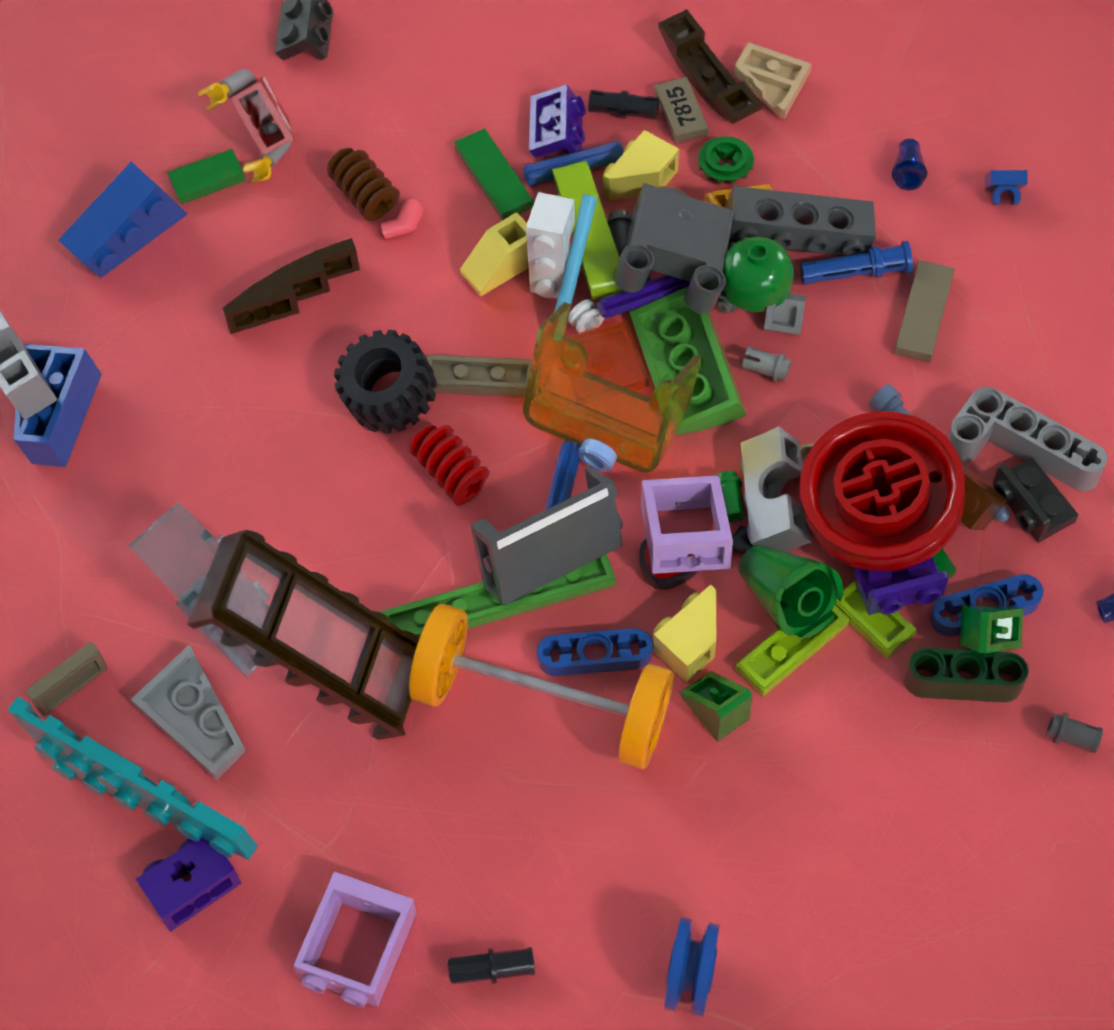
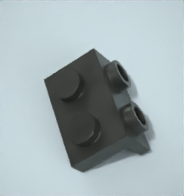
M327 0L283 1L275 53L282 60H286L310 49L320 60L327 58L333 18L331 4Z

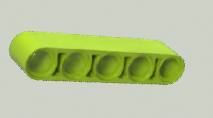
M584 160L552 169L558 195L574 199L575 224L571 232L572 238L583 194L598 197L581 263L592 300L623 291L613 280V273L620 258L587 161Z

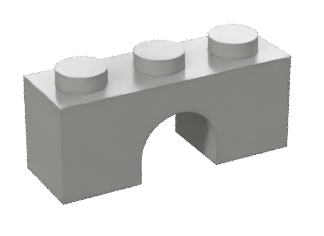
M0 310V387L24 420L58 399L15 329Z
M777 427L741 442L742 459L740 460V468L744 475L745 483L743 499L748 512L749 525L747 526V535L753 546L764 545L787 552L811 543V533L805 521L802 504L788 494L780 496L783 487L788 481L801 476L803 465L800 441L782 428Z

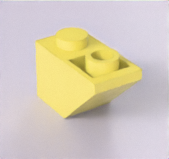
M644 130L635 141L631 140L626 145L623 155L616 163L609 164L605 169L602 177L604 182V198L613 201L638 197L644 183L655 187L666 186L678 172L679 148Z
M517 212L487 229L460 268L461 275L480 297L529 268L526 236L527 223Z
M709 585L701 593L694 592L683 603L682 610L673 618L670 616L664 618L653 632V652L686 683L715 658L716 589L712 585Z

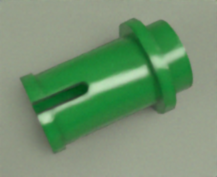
M734 471L720 472L715 476L719 475L729 523L740 521L746 516L740 488L743 485L742 479Z

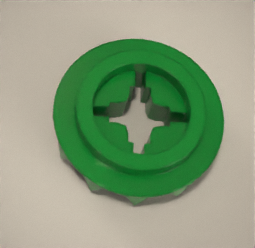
M730 136L716 137L701 147L698 155L699 170L704 171L706 179L714 178L719 185L723 181H730L734 185L737 179H746L749 171L753 169L754 154L750 146L738 138ZM720 159L724 161L732 159V165L728 163L720 165Z

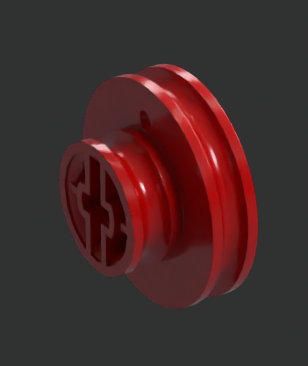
M890 411L869 412L853 416L826 431L813 445L804 461L800 476V496L805 521L810 533L822 549L848 566L874 572H891L913 567L937 554L951 540L959 527L965 506V479L962 462L950 440L936 427L918 417ZM932 475H939L942 480L938 483H932L929 478Z

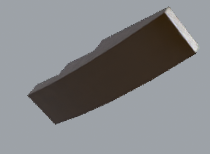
M352 238L316 250L279 268L250 286L224 306L223 312L230 334L298 314L300 312L297 301L330 292L329 279L360 270L357 251Z

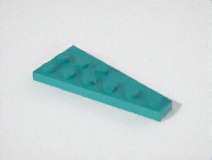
M17 696L7 709L37 743L34 749L46 759L54 762L51 768L66 780L72 781L75 777L83 780V785L100 796L108 792L114 795L113 798L116 802L131 811L139 807L145 810L144 813L151 820L162 826H166L170 822L177 826L176 828L180 833L193 841L198 842L200 837L210 841L209 845L226 857H231L235 853L249 860L258 847L243 826L200 801H196L194 806L191 807V802L179 793L174 786L163 780L156 785L152 780L141 774L143 771L141 767L87 736H83L80 740L74 732L64 726L63 722L51 715H48L45 721L41 720L31 708L30 703Z

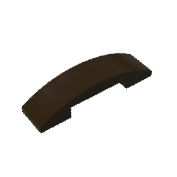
M687 9L658 23V28L668 49L684 75L688 78V81L706 103L721 117L734 124L762 109V104L744 81L737 83L705 43V31Z

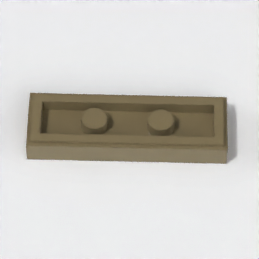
M919 260L895 347V355L931 362L955 268Z
M426 354V359L434 371L433 375L437 380V387L433 388L435 393L534 398L536 360Z

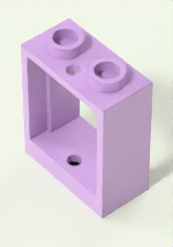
M719 475L642 480L641 513L652 574L731 569L733 539ZM711 508L715 531L661 534L657 511Z
M334 872L293 965L298 978L301 979V985L318 993H325L326 989L340 993V998L343 1001L356 1007L364 1008L366 1003L379 1007L417 914L414 900ZM342 904L395 923L370 986L316 967Z

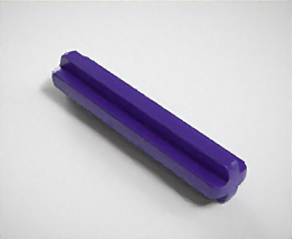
M666 275L646 282L643 288L637 292L632 293L623 290L603 297L601 300H598L597 308L601 317L609 318L649 304L688 287L690 281Z

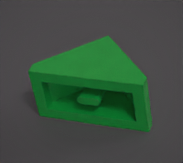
M962 605L960 646L986 654L1021 648L1024 608Z
M710 671L679 692L685 703L717 742L750 719L753 697L750 690L713 671Z

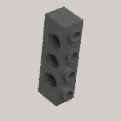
M733 186L725 208L734 210L729 243H737L747 237L762 236L780 243L785 250L791 249L809 251L815 254L827 253L846 256L867 252L876 238L874 202Z

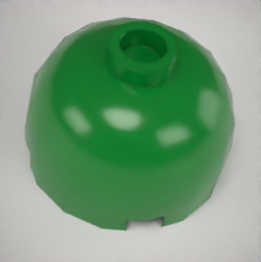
M747 237L735 243L726 253L723 267L726 284L723 290L731 304L742 310L761 312L765 311L766 306H772L776 303L777 307L783 304L791 294L794 279L793 265L790 255L780 243L768 237Z

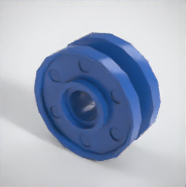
M680 918L668 969L664 1009L675 1011L683 992L692 994V1014L704 1016L708 992L710 993L714 975L720 924L709 922L702 940L699 941L693 939L692 919Z

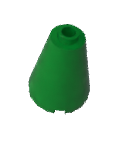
M764 545L751 547L741 558L739 564L740 575L782 632L789 636L797 635L800 638H808L822 631L833 620L836 613L832 609L836 600L842 601L843 582L838 572L828 564Z

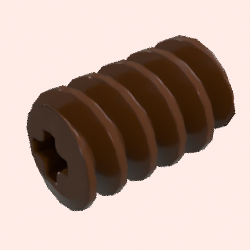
M344 148L336 152L328 162V176L342 190V193L350 200L351 204L357 208V211L365 217L366 221L371 222L382 218L398 202L400 197L399 190L392 186V182L387 177H384V173L377 168L376 163L372 159H369V155L364 150L354 151L352 148Z

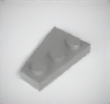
M190 645L131 699L134 707L216 780L246 752Z

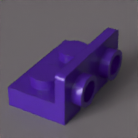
M567 84L531 96L529 151L535 158L563 149H567L569 153L582 150V143L585 142V134L582 128L583 116L586 113L585 105L582 98L576 96Z
M933 557L903 570L874 572L854 568L852 574L868 615L879 612L884 615L892 614L899 611L903 606L917 602L923 605L932 603L944 595L948 582L946 572L938 571Z

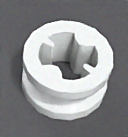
M591 299L577 304L568 316V322L572 327H576V331L581 336L593 333L604 320L598 308H596V304Z

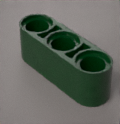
M922 648L915 651L910 657L904 681L908 691L921 698L1011 702L1021 694L1028 677L1029 668L1027 662L1021 656L1011 652L986 654L973 650ZM926 669L932 672L934 676L924 677L916 670ZM957 672H969L973 675L974 679H964ZM998 674H1009L1015 681H1005Z

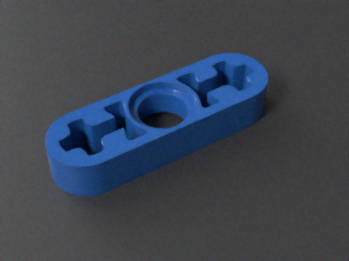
M1020 574L943 596L933 606L930 618L931 625L941 635H959L962 605L976 606V601L982 597L991 598L998 607H1007L1006 600L1010 599L1008 607L1024 608L1023 616L1031 614L1039 607L1043 596V587L1035 577ZM1018 589H1022L1025 594L1031 593L1030 599L1026 601L1023 596H1016ZM944 610H948L951 615L958 614L956 621L951 622L949 617L942 618Z
M637 628L550 635L541 640L537 647L540 669L552 676L640 669L651 661L653 654V642L650 635L644 630ZM612 643H617L618 658H613ZM630 643H638V647L641 648L639 655H632L629 649ZM591 644H599L606 649V655L600 660H590L583 652ZM577 646L578 661H573L572 647ZM552 649H559L560 661L552 662L550 656Z

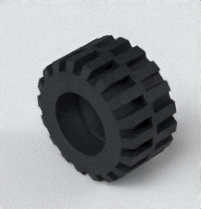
M381 330L373 331V336L367 338L365 334L358 338L360 342L356 345L351 343L346 348L348 351L347 355H341L337 361L341 368L335 369L334 377L337 382L334 384L340 399L361 426L366 425L370 431L376 432L380 428L382 433H391L392 428H396L400 432L406 429L405 425L409 422L415 425L420 421L418 416L421 413L426 415L430 410L427 404L428 401H434L436 396L433 388L437 387V380L433 375L434 371L419 345L415 341L412 342L411 338L404 333L399 336L395 330H388L386 334H383ZM391 372H401L396 382L389 388L382 391H371L376 381L382 376Z

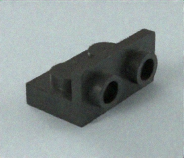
M1033 457L1011 469L1006 464L997 468L992 484L993 489L1008 500L1006 503L1015 513L1020 527L1026 533L1030 532L1038 543L1076 522L1079 514Z

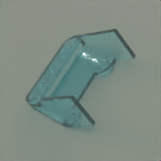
M178 501L135 539L129 547L179 599L175 604L190 618L219 544L224 536L220 534L215 539ZM240 569L226 607L259 628H262L269 610L265 601L270 597L254 580L250 582L242 569ZM214 624L199 627L246 678L259 667L252 661L256 652L255 649L246 644L237 647L223 645L219 641L223 630Z

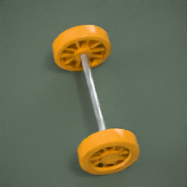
M443 603L433 609L421 632L411 666L409 695L413 701L432 707L441 705L452 687L458 669L462 668L626 717L619 746V761L621 764L641 770L648 767L656 749L670 702L674 681L672 670L652 664L646 665L639 677L630 705L464 657L462 655L468 630L467 613L463 609Z

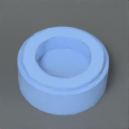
M585 439L578 450L580 460L587 466H592L600 472L610 471L617 460V454L612 448L595 439Z

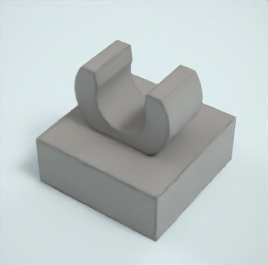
M791 293L783 304L777 307L776 303L772 306H767L764 330L800 335L806 296Z

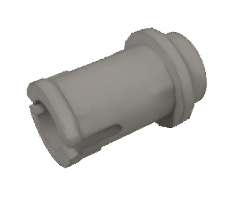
M751 346L748 347L745 355L759 360V362L744 358L742 369L773 377V382H777L778 379L786 380L792 360L785 358L786 354L781 353L779 356Z

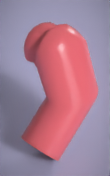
M413 197L404 199L397 218L379 223L384 240L415 231L423 215V205L419 199Z

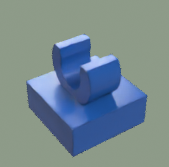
M991 170L985 175V189H995L991 195L993 205L1000 204V194L1003 191L1011 194L1012 205L1019 204L1021 200L1019 189L1027 185V170Z

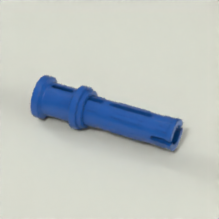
M902 241L900 246L881 249L878 246H871L865 253L800 262L803 285L870 274L871 277L881 278L883 273L902 270L905 273L913 272V258L908 241Z

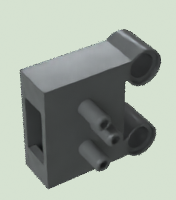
M644 183L634 207L625 248L613 273L615 284L626 292H637L643 288L651 270L690 281L684 293L686 306L696 313L704 314L713 310L726 284L723 267L734 210Z

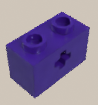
M200 837L198 842L188 838L180 845L177 852L165 860L159 859L152 862L144 869L143 875L136 879L170 932L242 884L227 857L213 849L209 845L210 841ZM189 874L192 879L185 883L182 877Z

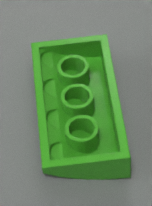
M687 287L629 312L671 435L706 430L747 416L711 313H696L686 306L684 293Z

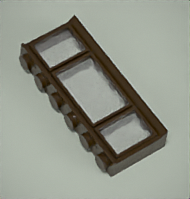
M243 530L222 537L187 625L195 629L214 624L223 630L219 640L223 645L237 647L246 644L256 650L252 660L256 665L269 667L279 664L288 670L285 678L286 683L296 687L312 684L319 688L316 699L319 703L328 706L340 703L347 705L351 708L347 719L355 724L375 722L376 727L372 737L377 740L406 735L403 723L412 700L409 695V678L413 657L419 641L418 636L412 632L399 629L389 622V618L386 615L368 609L359 603V599L355 595L337 589L328 583L329 580L326 576L306 569L297 563L296 557L292 554L275 549L265 542V538L261 534L251 530Z

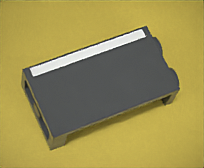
M592 466L586 468L585 474L588 490L502 532L496 530L484 518L471 524L470 527L484 588L504 606L623 546L620 532L623 524L617 512L615 502L617 489L609 477H604Z

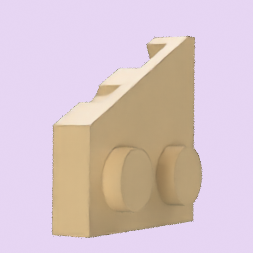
M748 42L735 64L734 75L741 82L744 81L749 89L779 118L785 119L810 74L811 63Z

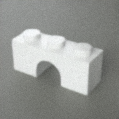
M540 192L537 194L526 225L531 293L545 298H558L571 246L569 240L575 224L574 199Z

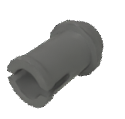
M625 210L613 211L607 219L619 258L625 248L630 228L631 216Z
M1065 712L1061 715L1054 713L1049 722L1046 736L1053 738V743L1059 744L1062 741L1096 753L1102 739L1103 728L1068 718V713Z

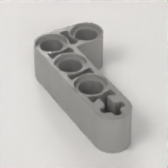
M982 387L972 393L954 418L948 436L961 462L974 460L989 441L1023 461L1033 457L1046 474L1079 491L1094 489L1098 485L1107 463V454L1098 444L991 387ZM981 410H986V411H989L990 413H985V412H982ZM1014 428H1019L1023 431H1017ZM960 436L969 437L971 440L963 439ZM1047 446L1054 447L1057 450L1049 449Z

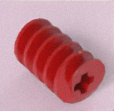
M433 425L425 427L412 439L409 446L410 453L426 468L428 474L435 478L436 483L441 488H444L445 493L454 500V504L457 506L466 504L482 489L490 475V470L486 466H480L481 460L477 456H471L472 450L468 446H462L463 440L458 435H453L454 430L449 425L439 428Z

